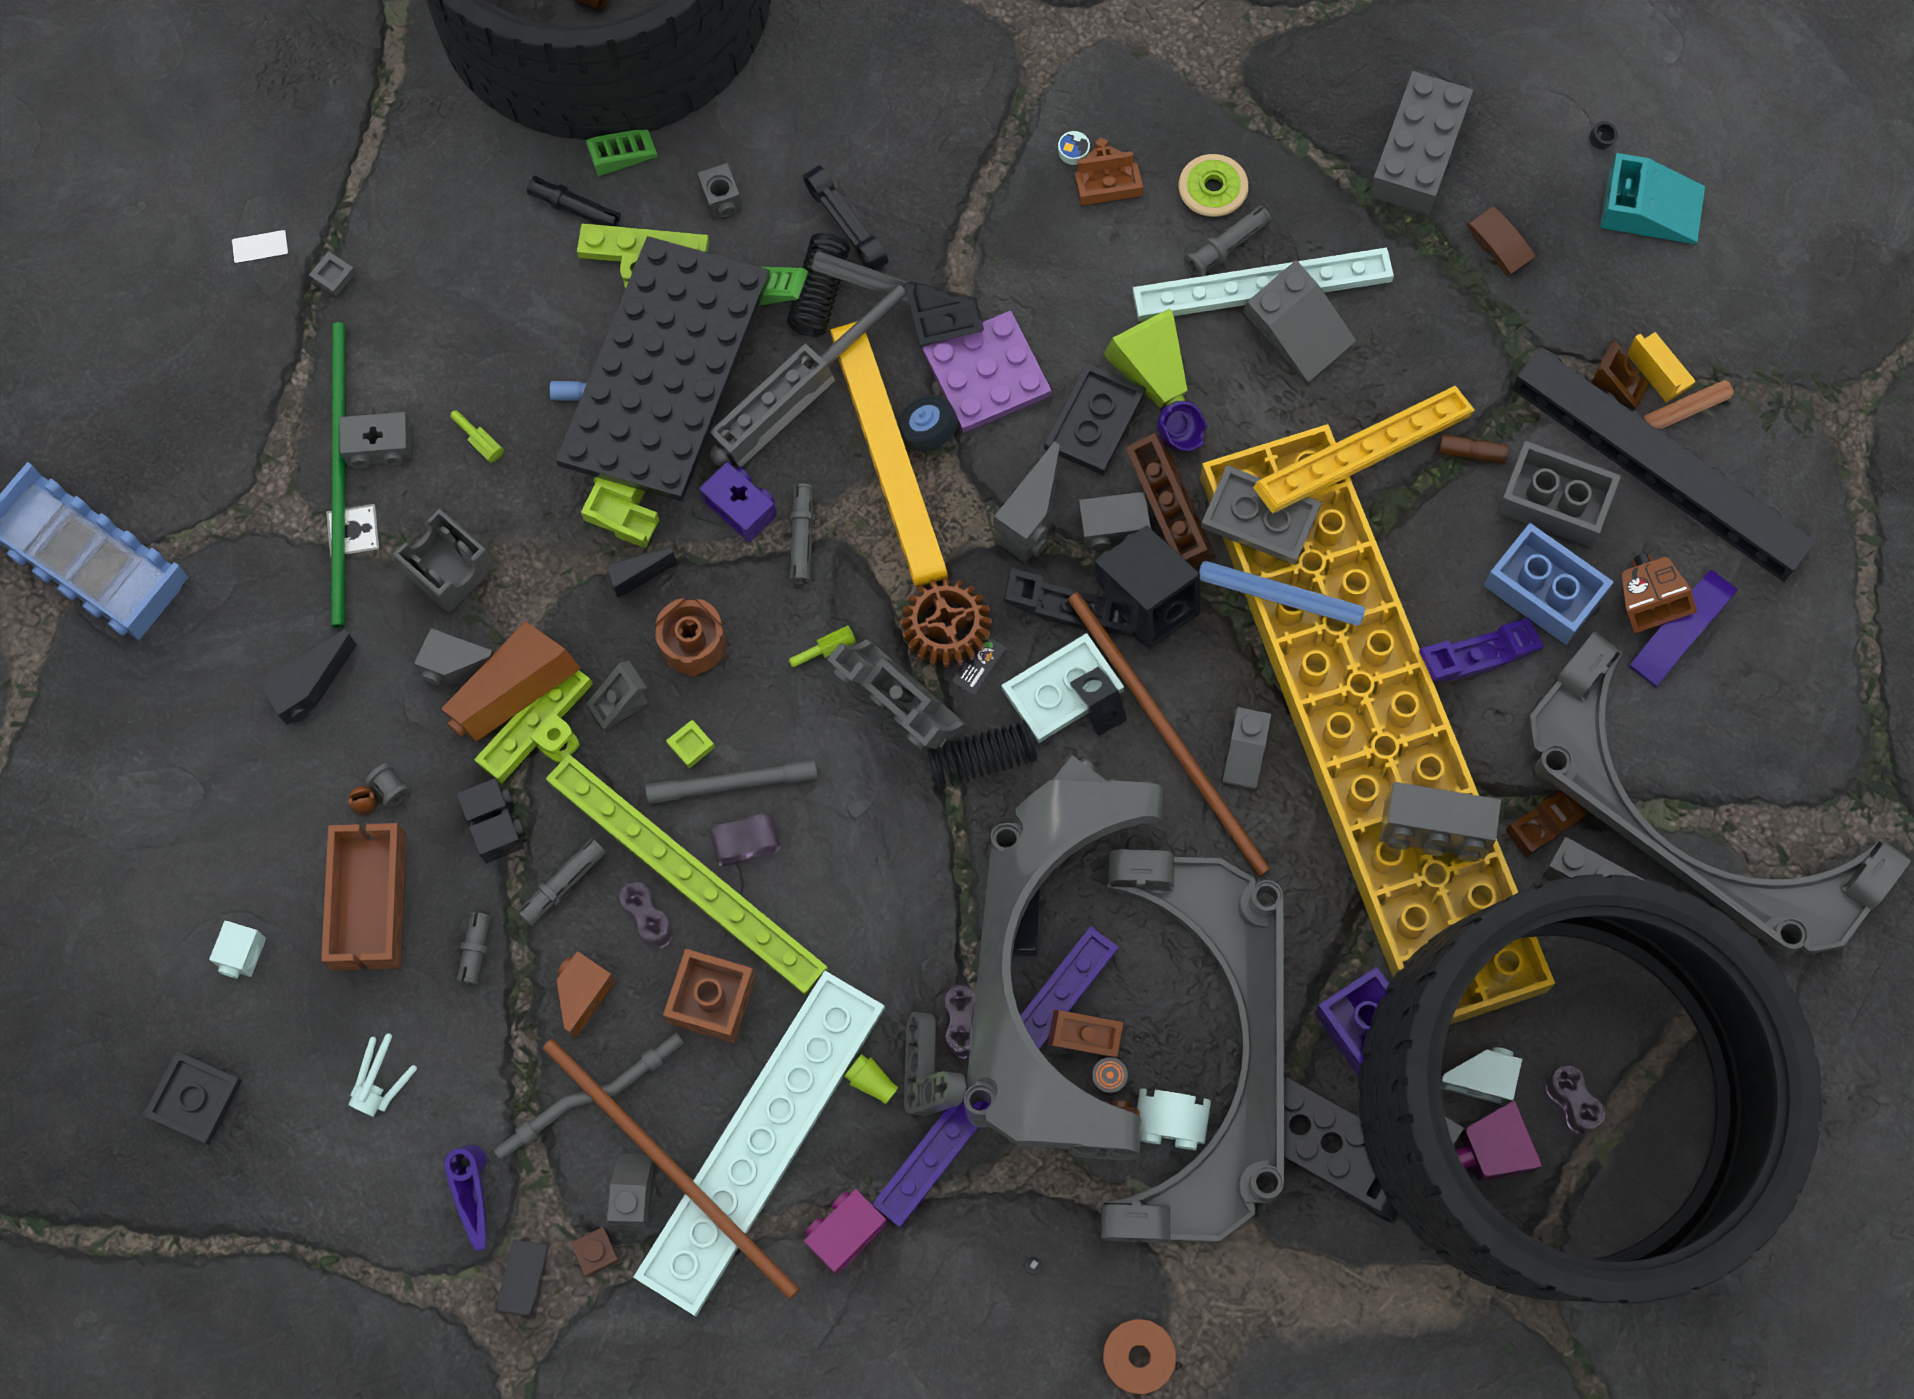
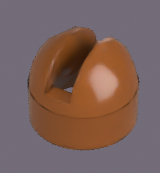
M357 786L350 792L348 803L355 813L367 815L375 810L378 799L371 788ZM367 794H369V796H370V797L360 798V799L355 800V798H356V797H359V796H363V795H367Z

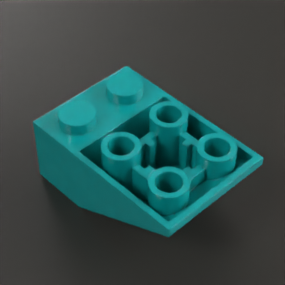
M1616 153L1608 172L1600 228L1697 244L1705 186L1649 158Z

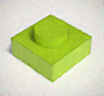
M693 720L666 740L667 745L688 769L715 748L714 743Z

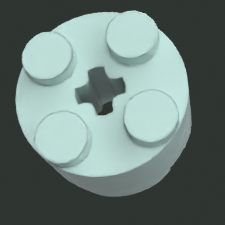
M1140 1089L1137 1109L1140 1111V1118L1142 1119L1141 1142L1161 1145L1162 1138L1176 1140L1175 1147L1196 1151L1197 1143L1205 1144L1211 1100L1204 1098L1203 1105L1195 1104L1196 1096L1155 1090L1154 1097L1147 1096V1089Z

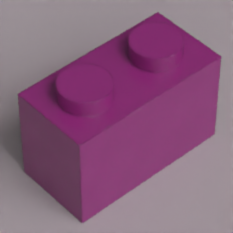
M857 1189L851 1194L847 1191L842 1193L831 1205L834 1211L825 1220L821 1217L816 1219L805 1231L808 1235L804 1240L805 1244L836 1276L888 1225L887 1220Z

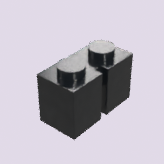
M496 778L457 793L465 818L471 824L469 828L478 853L486 864L524 849L521 837L526 836L519 816L513 818L509 807L515 804L507 786L502 788Z

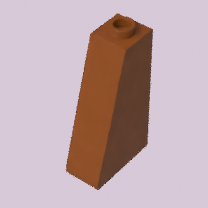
M525 621L441 708L450 718L446 724L460 737L466 733L477 742L575 674L580 667L565 648Z

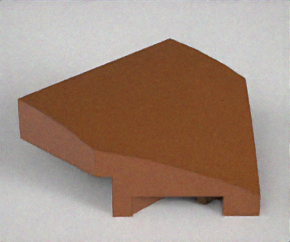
M1100 137L1095 142V148L1089 155L1077 162L1078 171L1075 173V181L1081 206L1143 196V183L1138 164L1134 163V153L1130 151L1121 152L1109 146L1108 140Z

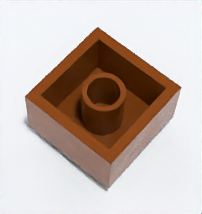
M685 949L663 1017L670 1025L735 1044L756 980L753 968Z

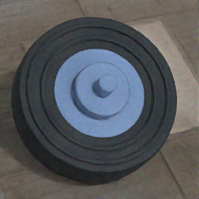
M928 395L916 399L903 410L898 421V428L902 439L910 448L917 451H929L942 446L952 437L957 427V416L952 405L945 398L937 395Z

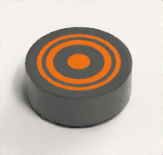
M1108 1057L1101 1059L1094 1066L1092 1081L1099 1092L1106 1095H1114L1122 1091L1127 1083V1068L1120 1060Z

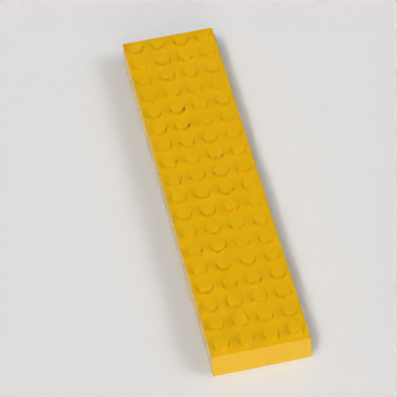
M1326 424L1202 463L1200 481L1210 504L1227 465L1263 479L1336 442L1329 425ZM1349 476L1308 496L1322 503L1296 565L1223 536L1222 538L1236 570L1358 604L1365 608L1361 624L1353 625L1244 593L1392 978H1394L1397 972L1404 968L1405 962L1421 946L1429 943L1428 940L1457 921L1518 893V890L1497 838L1485 859L1479 858V861L1476 862L1461 860L1458 858V855L1444 853L1441 856L1428 855L1423 852V849L1409 847L1406 850L1393 849L1388 847L1387 843L1379 842L1384 801L1393 782L1477 796L1479 794L1430 673L1419 653V646ZM1537 937L1516 939L1491 958L1467 987L1456 1007L1450 1025L1547 993L1554 986L1555 981Z

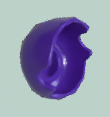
M1175 401L1161 411L1157 422V430L1160 438L1170 449L1191 452L1204 444L1203 435L1208 425L1203 418L1201 410L1192 402Z

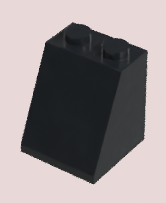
M1147 525L1139 531L1129 534L1123 542L1113 549L1103 552L1095 560L1096 582L1149 650L1200 615V573Z

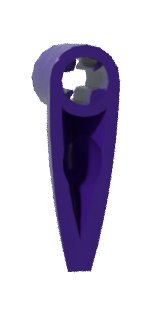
M471 1144L451 1151L446 1156L444 1163L457 1211L475 1251L486 1248V1208L480 1173L485 1169L487 1159L485 1152L479 1146ZM468 1158L470 1166L463 1167L461 1159Z

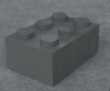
M1525 441L1511 473L1497 514L1527 525L1531 523L1540 530L1592 548L1601 532L1621 475Z
M1393 782L1384 801L1379 842H1385L1388 847L1398 850H1406L1409 847L1421 848L1425 854L1441 856L1444 853L1456 854L1459 859L1469 862L1479 861V858L1485 859L1496 841L1501 799Z

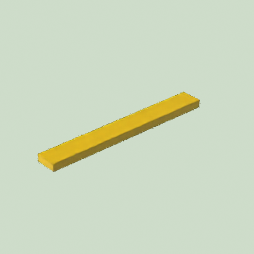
M1453 386L1258 480L1253 489L1273 514L1471 417L1475 409L1459 389Z

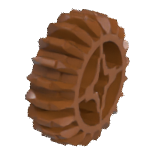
M945 578L943 586L938 587L937 583L932 579L930 590L920 586L918 588L920 597L910 595L908 599L911 606L903 607V615L906 616L901 619V627L906 629L902 633L903 639L910 641L908 648L911 652L919 650V660L922 661L930 656V665L933 667L937 664L938 659L943 660V666L946 669L950 665V660L954 659L956 664L961 666L963 664L962 656L965 655L969 660H973L975 658L973 649L983 651L984 643L982 640H989L990 632L987 629L992 626V619L987 616L990 614V608L988 605H982L984 602L982 594L974 596L975 589L972 585L962 590L963 583L960 579L955 583V586H950L949 579ZM946 602L956 603L962 607L951 608ZM935 605L936 612L934 615L926 618V622L919 624L924 612ZM947 620L951 626L945 627V624L941 621ZM974 622L970 633L958 642L957 633L967 628V624ZM941 638L946 644H938L929 639Z

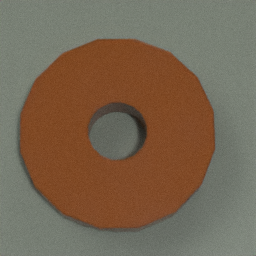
M1134 1319L1121 1323L1110 1333L1104 1345L1103 1364L1107 1376L1117 1387L1129 1394L1145 1395L1159 1390L1169 1381L1175 1369L1176 1351L1172 1338L1161 1326L1150 1320ZM1137 1346L1144 1347L1150 1355L1149 1363L1142 1368L1133 1366L1129 1360L1130 1350Z

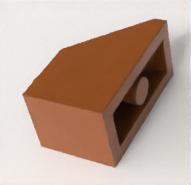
M578 951L573 958L568 957L561 964L558 970V975L560 976L557 979L564 1029L575 1039L616 983L611 973Z

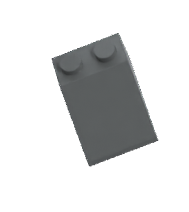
M1297 260L1248 300L1243 310V313L1307 384L1357 341L1318 283Z
M1055 441L994 516V542L1026 564L1033 555L1038 557L1048 543L1046 537L1059 474L1060 445Z

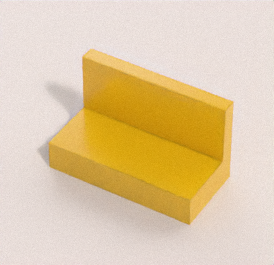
M1656 332L1645 339L1641 334L1635 336L1627 355L1666 403L1694 386L1696 382Z

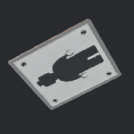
M375 504L345 508V554L379 549ZM327 511L326 516L331 556L332 511Z

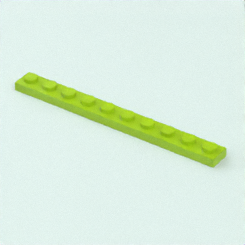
M570 754L546 778V781L803 995L806 996L816 985L823 972L828 971V967Z

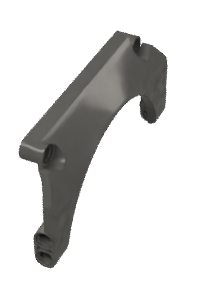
M1594 631L1556 679L1557 682L1528 718L1531 749L1533 753L1540 756L1535 765L1537 777L1546 784L1556 786L1768 944L1769 949L1774 954L1788 957L1799 949L1805 954H1813L1844 947L1868 913L1873 911L1884 899L1907 868L1911 859L1888 842L1880 839L1866 852L1832 870L1794 879H1762L1737 875L1711 867L1672 845L1636 809L1621 785L1613 766L1607 744L1605 711L1610 680L1622 652L1618 647ZM1553 759L1561 765L1562 770L1551 769L1547 765L1546 760ZM1781 930L1787 931L1794 938V944H1788L1782 939Z
M1049 780L1016 807V821L1018 823H1002L992 830L967 1084L964 1095L966 1115L974 1126L981 1128L989 1126L1017 1146L1069 1149L1070 1154L1083 1158L1135 1160L1139 1158L1142 1119L1130 1111L1103 1102L1078 1088L1058 1072L1036 1047L1024 1026L1013 994L1011 979L1012 955L1021 919L1029 902L1047 877L1069 856L1105 835L1140 824L1153 825L1162 822L1164 789L1162 786L1150 782ZM1004 842L1014 843L1011 847L1007 848L1000 846ZM978 1101L990 1103V1106L985 1110L979 1111L972 1108Z
M1112 850L1108 853V889L1144 901L1177 920L1201 942L1221 969L1237 1008L1241 1028L1242 1054L1237 1089L1231 1107L1210 1143L1191 1163L1163 1183L1130 1197L1101 1202V1240L1143 1243H1219L1255 1215L1253 1203L1264 1204L1274 1201L1284 1185L1283 891L1274 881L1263 880L1256 884V878L1241 871L1223 858L1174 857L1173 853L1160 850ZM1261 893L1270 894L1274 898L1275 904L1268 907L1263 906L1258 902L1257 895ZM1260 1176L1272 1178L1275 1182V1191L1272 1193L1260 1191L1256 1184L1257 1178Z

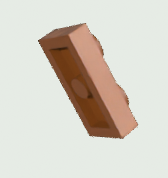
M1054 1009L1047 1044L1117 1057L1124 1022Z

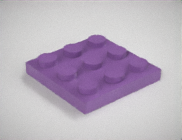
M1011 310L984 321V330L982 332L937 341L922 347L923 355L945 399L956 412L957 423L962 433H966L1052 396V390Z

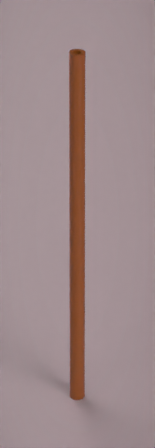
M1079 592L1071 595L1068 598L1069 603L1257 875L1261 877L1270 871V867Z
M550 1039L543 1046V1050L789 1300L799 1292L800 1289L554 1039Z

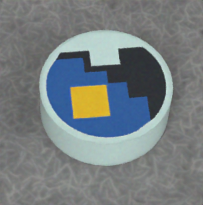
M1071 131L1065 133L1060 138L1058 154L1065 163L1077 165L1080 159H1085L1089 155L1090 142L1083 133Z

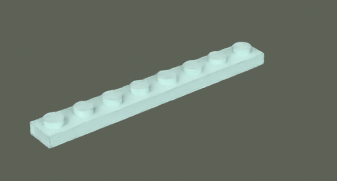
M1387 248L1298 261L1318 283L1324 293L1389 283L1393 281L1394 277ZM1293 262L1133 287L1132 294L1138 322L1146 321L1169 308L1174 316L1246 305L1248 300Z

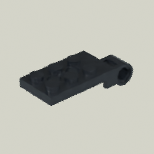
M1286 1077L1284 1080V1160L1346 1194L1347 1199L1365 1208L1376 1217L1394 1224L1399 1214L1389 1201L1391 1196L1387 1191L1384 1192L1373 1169L1374 1165L1372 1159L1369 1158L1363 1133H1365L1364 1124L1361 1125L1360 1118ZM1304 1118L1308 1120L1311 1124L1309 1132L1305 1135L1294 1134L1290 1130V1124L1294 1119ZM1333 1135L1340 1138L1342 1141L1341 1149L1336 1153L1326 1152L1321 1146L1325 1137Z

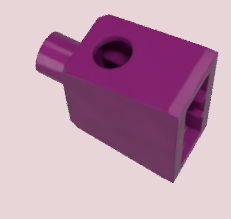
M1515 1101L1477 1121L1460 1133L1464 1147L1456 1149V1152L1465 1170L1473 1167L1479 1182L1532 1173L1542 1166Z

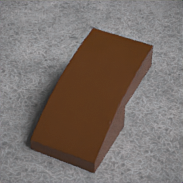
M1494 206L1466 224L1482 250H1490L1506 276L1512 274L1536 257L1515 227Z
M1559 791L1540 803L1536 809L1510 824L1506 828V832L1525 857H1528L1577 824L1587 814L1576 801L1564 792Z

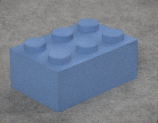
M1529 523L1491 570L1484 587L1567 646L1604 599L1613 581L1536 526Z

